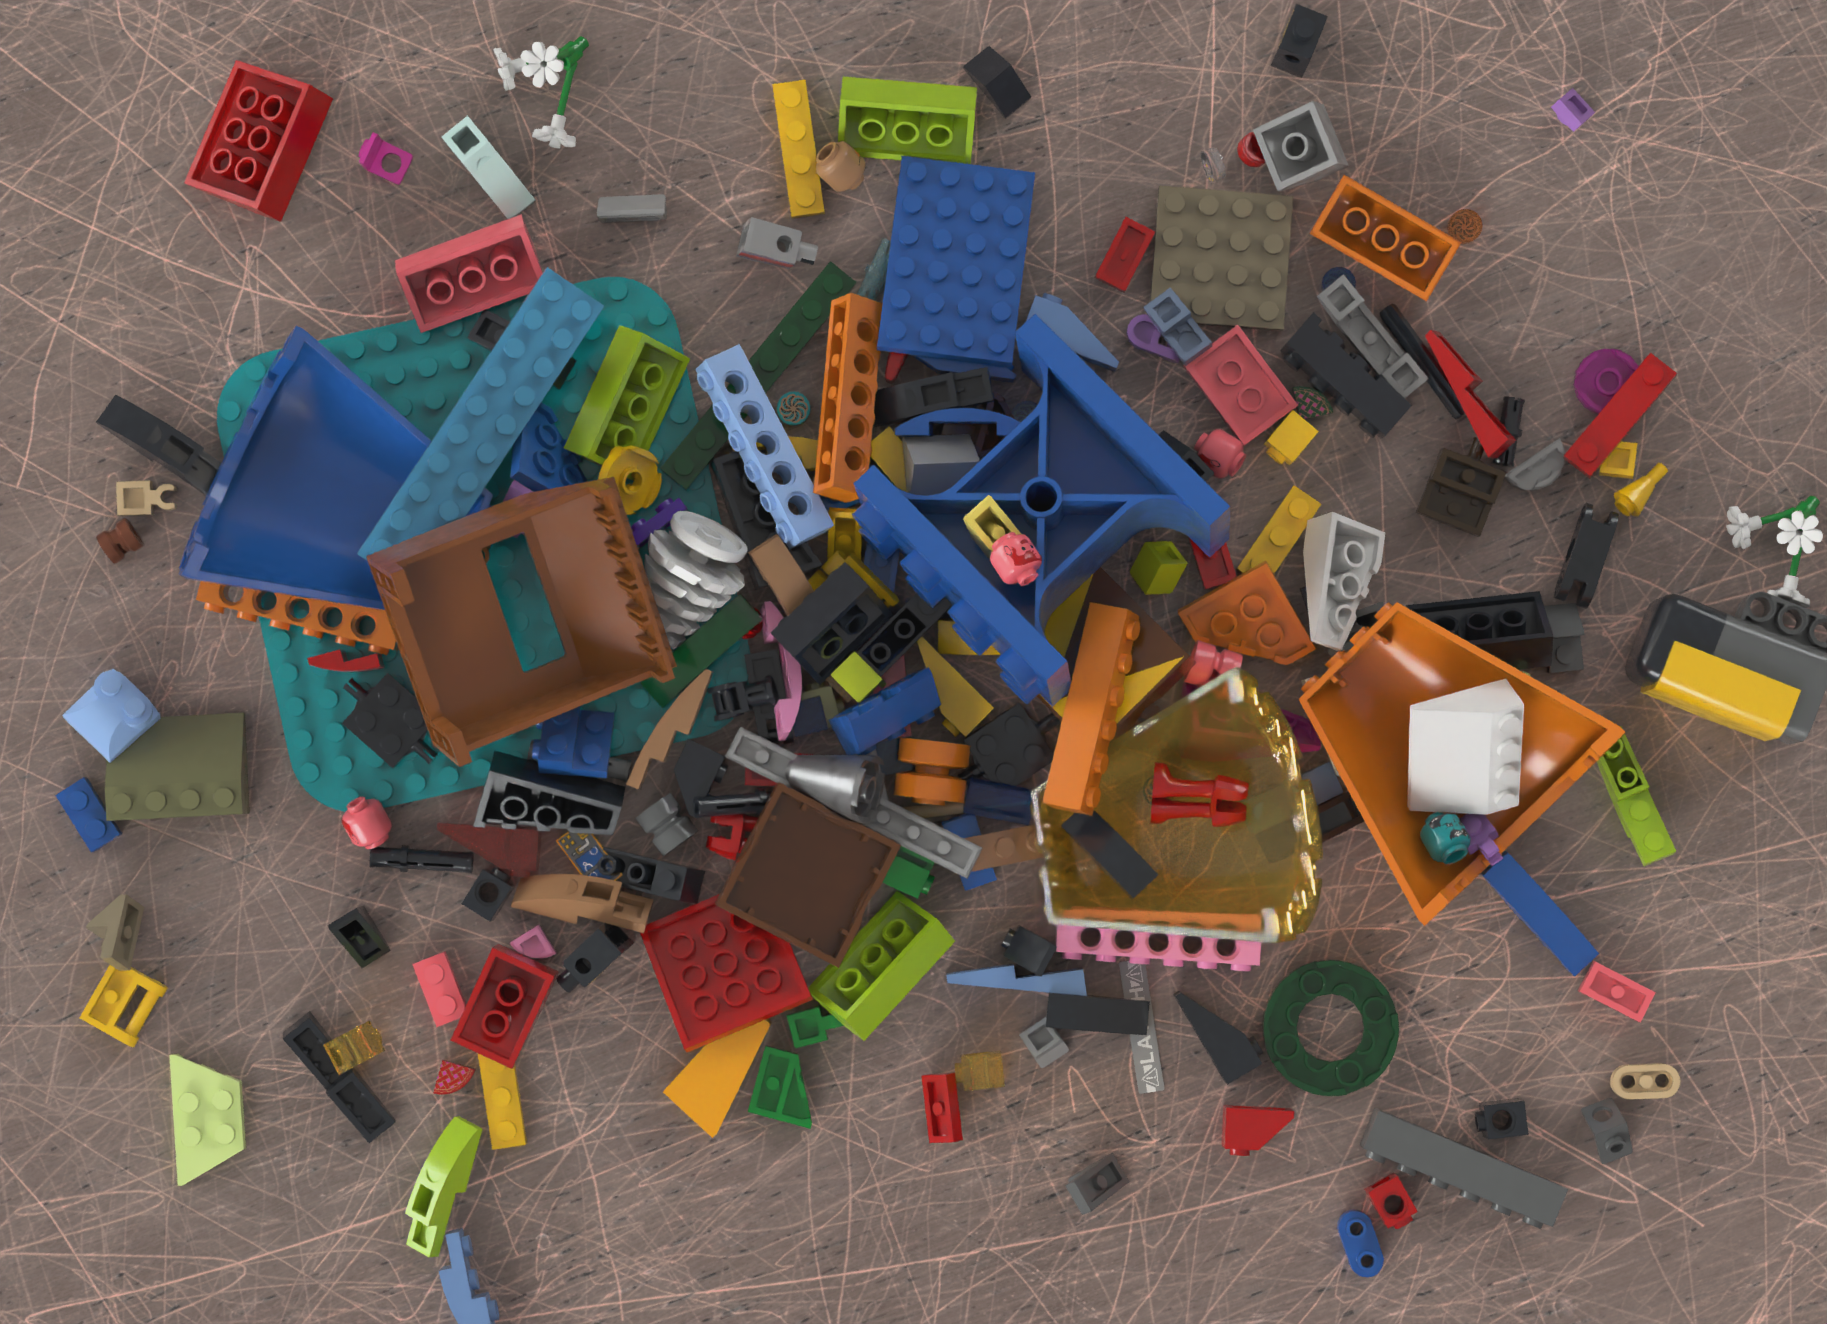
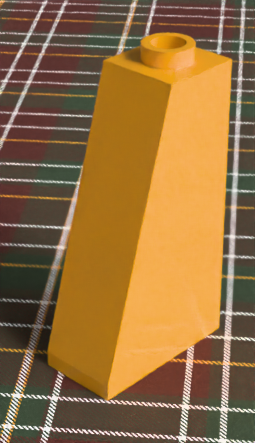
M769 1019L705 1045L663 1091L668 1098L712 1138L718 1133L772 1023Z

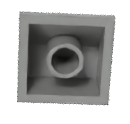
M1311 101L1253 129L1274 184L1279 192L1318 181L1349 166L1324 104Z

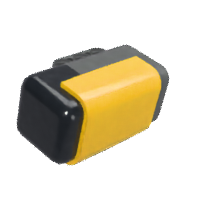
M1766 592L1753 593L1743 598L1738 606L1735 617L1678 594L1665 595L1654 600L1646 609L1626 661V675L1630 681L1641 686V693L1749 736L1763 741L1776 739L1789 745L1803 742L1812 728L1827 688V639L1825 642H1820L1814 634L1817 625H1822L1827 630V616ZM1753 600H1758L1763 604L1764 614L1762 617H1757L1751 612L1750 606ZM1785 612H1789L1795 617L1796 625L1793 630L1786 628L1783 624L1782 618Z

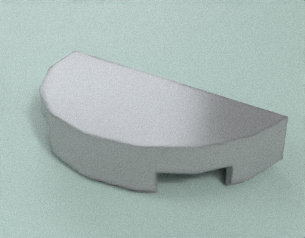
M1561 439L1555 440L1506 473L1505 479L1512 486L1521 490H1539L1551 485L1560 476L1564 465L1565 449Z

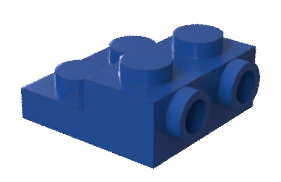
M579 706L538 723L537 729L542 730L541 739H534L532 759H538L539 773L607 778L615 721L614 712L581 710Z

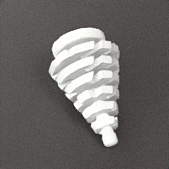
M678 511L673 515L670 522L673 532L669 531V534L665 530H654V534L650 532L648 541L649 556L645 555L644 563L645 572L672 649L679 647L686 640L685 635L694 634L700 628L697 621H708L717 612L716 608H721L731 599V594H735L745 586L744 575L739 572L740 569L734 563L741 561L748 551L746 544L739 536L716 521L688 511Z

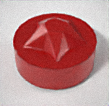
M1254 132L1248 133L1238 143L1237 152L1239 158L1247 166L1260 167L1266 161Z

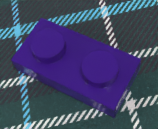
M671 498L665 500L655 508L657 514L647 522L642 518L631 526L638 550L648 543L650 532L654 534V530H666L670 527L671 519L676 512H690L680 498L675 501Z

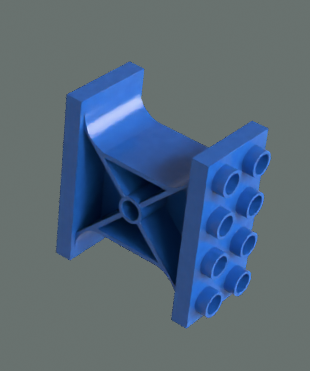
M1034 314L1015 332L1021 369L1042 391L1041 399L1036 408L954 486L942 493L923 496L905 492L894 486L874 465L871 466L853 483L861 506L852 513V516L861 526L858 530L861 536L883 559L887 560L897 550L905 556L899 562L908 574L905 580L930 607L936 606L944 597L953 605L947 611L955 622L952 628L976 654L981 656L991 645L1001 654L995 660L1002 669L999 675L1023 702L1029 704L1040 694L1053 707L1069 692L1071 684L1067 660L1048 642L1044 635L1049 617L1056 608L1130 538L1146 529L1169 528L1187 535L1206 555L1211 557L1229 540L1230 506L1050 327ZM988 495L994 499L1020 533L1030 538L1042 557V564L1036 570L1038 577L1028 585L1020 586L1019 583L1012 585L1004 583L989 558L968 532L963 518Z

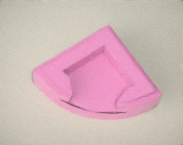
M540 924L510 942L517 952L530 958H548L557 954Z

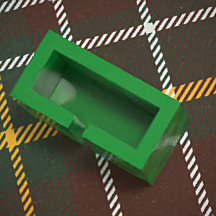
M901 846L882 883L918 899L920 893L927 895L935 879V876L930 875V871L935 862Z

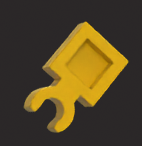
M1621 441L1600 466L1599 475L1633 479L1638 443Z

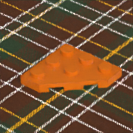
M1267 561L1260 563L1178 609L1180 618L1195 642L1199 640L1227 648L1229 651L1274 660L1275 663L1289 665L1317 649Z

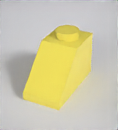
M990 495L985 497L963 518L971 538L989 560L993 551L992 545L995 541L1010 532H1015L1017 535L1021 534Z

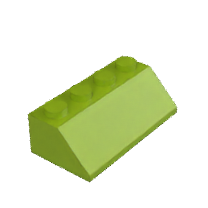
M843 76L838 142L844 141L865 158L901 160L902 156L971 164L977 87Z
M619 325L564 449L601 467L609 456L611 449L616 446H637L649 451L690 358L642 332ZM630 473L627 478L634 481V478L631 477L632 473Z
M896 891L854 937L840 967L829 964L808 987L811 996L839 1022L865 1041L953 945L955 940L937 918Z

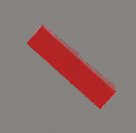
M1430 330L1425 337L1488 458H1498L1516 439L1473 391L1483 382L1482 379L1441 332Z

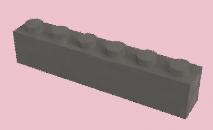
M1374 1108L1360 1142V1146L1367 1150L1365 1156L1383 1164L1386 1158L1398 1163L1396 1169L1416 1177L1418 1171L1430 1176L1428 1182L1446 1190L1449 1184L1460 1188V1196L1477 1203L1480 1197L1493 1202L1492 1209L1510 1216L1513 1210L1524 1215L1523 1222L1539 1229L1542 1228L1543 1223L1551 1227L1554 1226L1568 1191L1566 1187L1377 1108Z

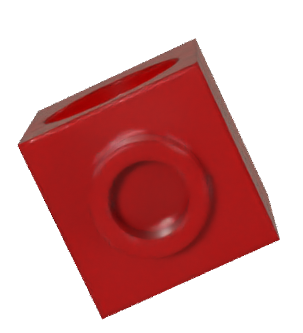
M1394 1172L1364 1189L1387 1228L1394 1226L1395 1229H1399L1409 1224L1413 1220L1411 1215L1418 1212L1402 1182ZM1390 1195H1398L1401 1199L1400 1207L1394 1212H1388L1384 1208V1202Z

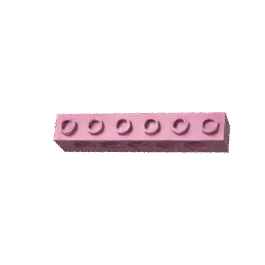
M1057 910L1055 937L1057 948L1055 951L1062 952L1063 959L1082 960V954H1096L1095 961L1116 962V956L1130 957L1129 963L1150 964V958L1163 959L1164 966L1183 967L1184 961H1197V968L1217 969V963L1231 964V970L1251 971V965L1260 966L1262 925L1257 923ZM1095 927L1099 931L1100 938L1095 945L1087 946L1082 943L1081 933L1085 928ZM1122 929H1128L1133 934V942L1127 948H1119L1115 943V935ZM1160 931L1166 935L1167 944L1161 950H1152L1149 946V937L1154 932ZM1189 934L1198 935L1201 941L1200 948L1193 953L1186 952L1182 945L1183 939ZM1224 936H1229L1234 941V949L1228 955L1219 954L1216 948L1218 940Z

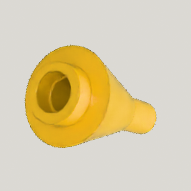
M1657 463L1646 476H1642L1614 493L1616 508L1625 516L1632 515L1638 517L1652 494L1655 485L1668 472V469L1662 463Z

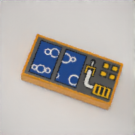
M567 832L556 840L580 875L597 876L614 881L623 875L620 873L616 876H606L599 872L598 861L602 856L608 854L603 850L601 843L594 834ZM611 860L606 863L608 871L613 867Z

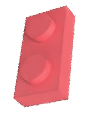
M446 951L412 964L436 1027L459 1019L466 1003Z
M1592 961L1578 989L1579 992L1640 1023L1656 993L1596 961Z

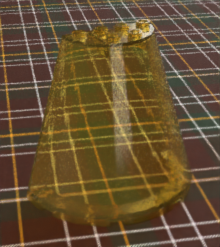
M1239 667L1229 669L1109 743L1107 751L1109 763L1106 772L1101 776L1099 785L1101 797L1098 806L1094 810L1158 874L1132 900L1061 827L1075 812L1056 809L1042 803L1047 781L1031 790L1032 802L1030 810L1035 820V846L1039 853L1044 854L1045 858L1044 866L1039 870V877L1044 887L1045 902L1043 907L1044 913L1048 918V924L1277 944L1297 939V934L1306 932L1316 914L1322 888V879H1315V861L1323 860L1322 835L1317 803L1311 780H1302L1300 764H1297V760L1304 759L1295 735L1268 691L1260 693L1256 689L1258 687V680ZM1155 762L1167 764L1171 775L1178 779L1194 781L1215 780L1217 775H1223L1248 782V797L1244 800L1236 801L1246 805V820L1238 824L1222 827H1213L1210 818L1201 817L1169 819L1162 824H1150ZM1168 797L1176 801L1210 802V798Z

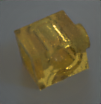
M370 1020L323 1045L338 1075L385 1051L382 1045V1037L378 1030L372 1026Z
M1001 1050L960 1054L961 1062L954 1063L956 1083H963L964 1091L1005 1087Z

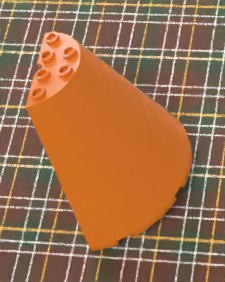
M1388 602L1374 615L1378 621L1371 628L1369 626L1362 627L1349 640L1353 647L1348 652L1345 650L1342 652L1338 651L1325 664L1329 669L1320 678L1314 675L1302 686L1301 690L1304 694L1299 698V701L1415 915L1425 926L1476 879L1490 863L1480 850L1471 855L1468 852L1465 857L1452 864L1437 862L1430 857L1422 843L1420 831L1426 824L1425 820L1427 817L1436 812L1410 811L1407 807L1410 705L1505 678L1524 703L1519 806L1488 815L1484 814L1499 835L1493 841L1500 851L1498 852L1500 854L1552 806L1626 732L1612 721L1396 602L1392 606ZM1453 813L1459 818L1466 815L1465 813Z

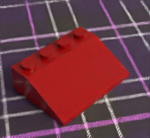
M236 60L184 183L256 214L281 222L333 98L310 84Z

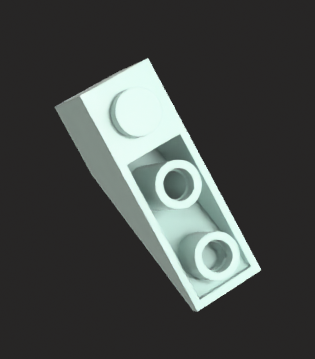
M468 115L442 136L448 147L507 219L517 216L536 201Z

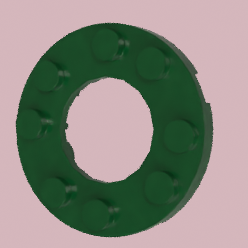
M1320 960L1296 968L1277 984L1264 1010L1262 1032L1264 1045L1270 1060L1280 1074L1289 1082L1312 1094L1342 1096L1367 1087L1386 1070L1397 1048L1399 1019L1389 992L1373 974L1349 962ZM1328 994L1343 996L1354 1003L1361 1014L1364 1027L1361 1041L1354 1052L1343 1059L1334 1061L1317 1059L1306 1052L1299 1041L1297 1031L1299 1014L1306 1004L1318 996Z

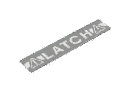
M1129 961L1119 962L1124 999L1150 1001L1147 1035L1130 1034L1138 1092L1143 1094L1163 1091L1164 1082L1146 965L1129 963Z

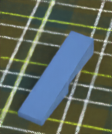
M1013 964L946 973L947 983L1087 996L1083 968L1046 972L1041 977L1036 974L1015 977Z

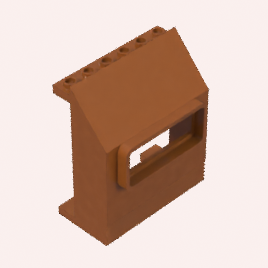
M614 477L525 493L366 556L432 743L459 767L472 762L469 754L472 750L647 678L654 677L661 683L675 679L672 668L677 667ZM524 532L565 652L564 656L525 672L522 670L482 554V548Z

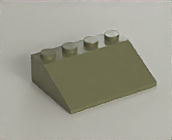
M245 713L160 717L161 719L111 763L106 760V821L250 814Z

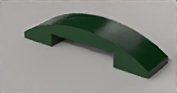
M739 594L673 652L677 667L672 668L675 679L661 683L654 677L643 680L641 685L664 708L705 669L761 622L763 618L745 597Z

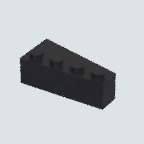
M1313 312L1280 350L1285 355L1282 358L1283 361L1295 371L1299 369L1304 371L1310 377L1308 382L1314 389L1322 394L1327 391L1336 400L1333 404L1343 414L1349 416L1352 413L1361 422L1358 426L1372 438L1377 435L1382 439L1412 405L1382 376L1376 374L1372 377L1369 374L1371 371L1370 366L1361 356L1353 352L1346 353L1344 351L1346 348L1343 343L1344 340L1334 331H1323L1318 326L1322 319Z
M735 451L713 459L711 467L734 532L747 546L748 551L744 560L756 591L770 585L763 579L748 552L777 534L776 523L771 513L763 508L760 501V492L755 483L751 482L744 470V462L739 452ZM807 542L789 550L804 574L817 570L822 566V563L813 553Z
M494 751L473 827L485 828L486 824L502 825V829H516L517 826L537 827V831L550 832L551 828L568 829L569 833L613 835L622 809L626 787L593 777L539 773L538 762Z

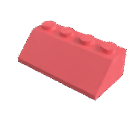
M522 214L395 260L396 274L421 333L527 295L543 273Z

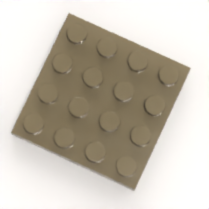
M1159 186L1150 302L1171 287L1191 312V317L1198 325L1235 327L1239 325L1240 328L1283 331L1293 196Z

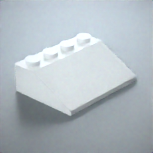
M1506 678L1410 705L1407 807L1410 811L1488 815L1519 806L1524 703Z

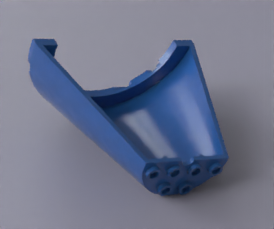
M295 326L287 337L282 351L279 350L246 411L239 431L235 433L202 504L204 508L201 510L198 521L194 523L179 566V575L190 580L385 610L368 561L359 556L357 552L431 440L306 330ZM484 488L466 516L492 507L489 504L493 494Z

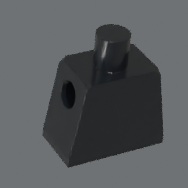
M1296 4L1271 66L1302 78L1328 16ZM1286 55H1292L1299 60H1293Z
M607 923L603 924L562 962L566 969L556 978L558 984L568 993H571L579 984L587 987L628 950L634 942L620 927Z

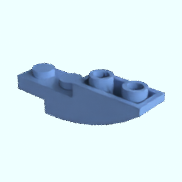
M463 1228L450 1230L445 1236L451 1265L443 1266L439 1270L443 1291L449 1307L458 1324H495V1320H499L497 1301L490 1299L489 1292L475 1293V1290L479 1289L480 1285L477 1270L471 1269L468 1257L473 1255L471 1238L469 1235L464 1236Z

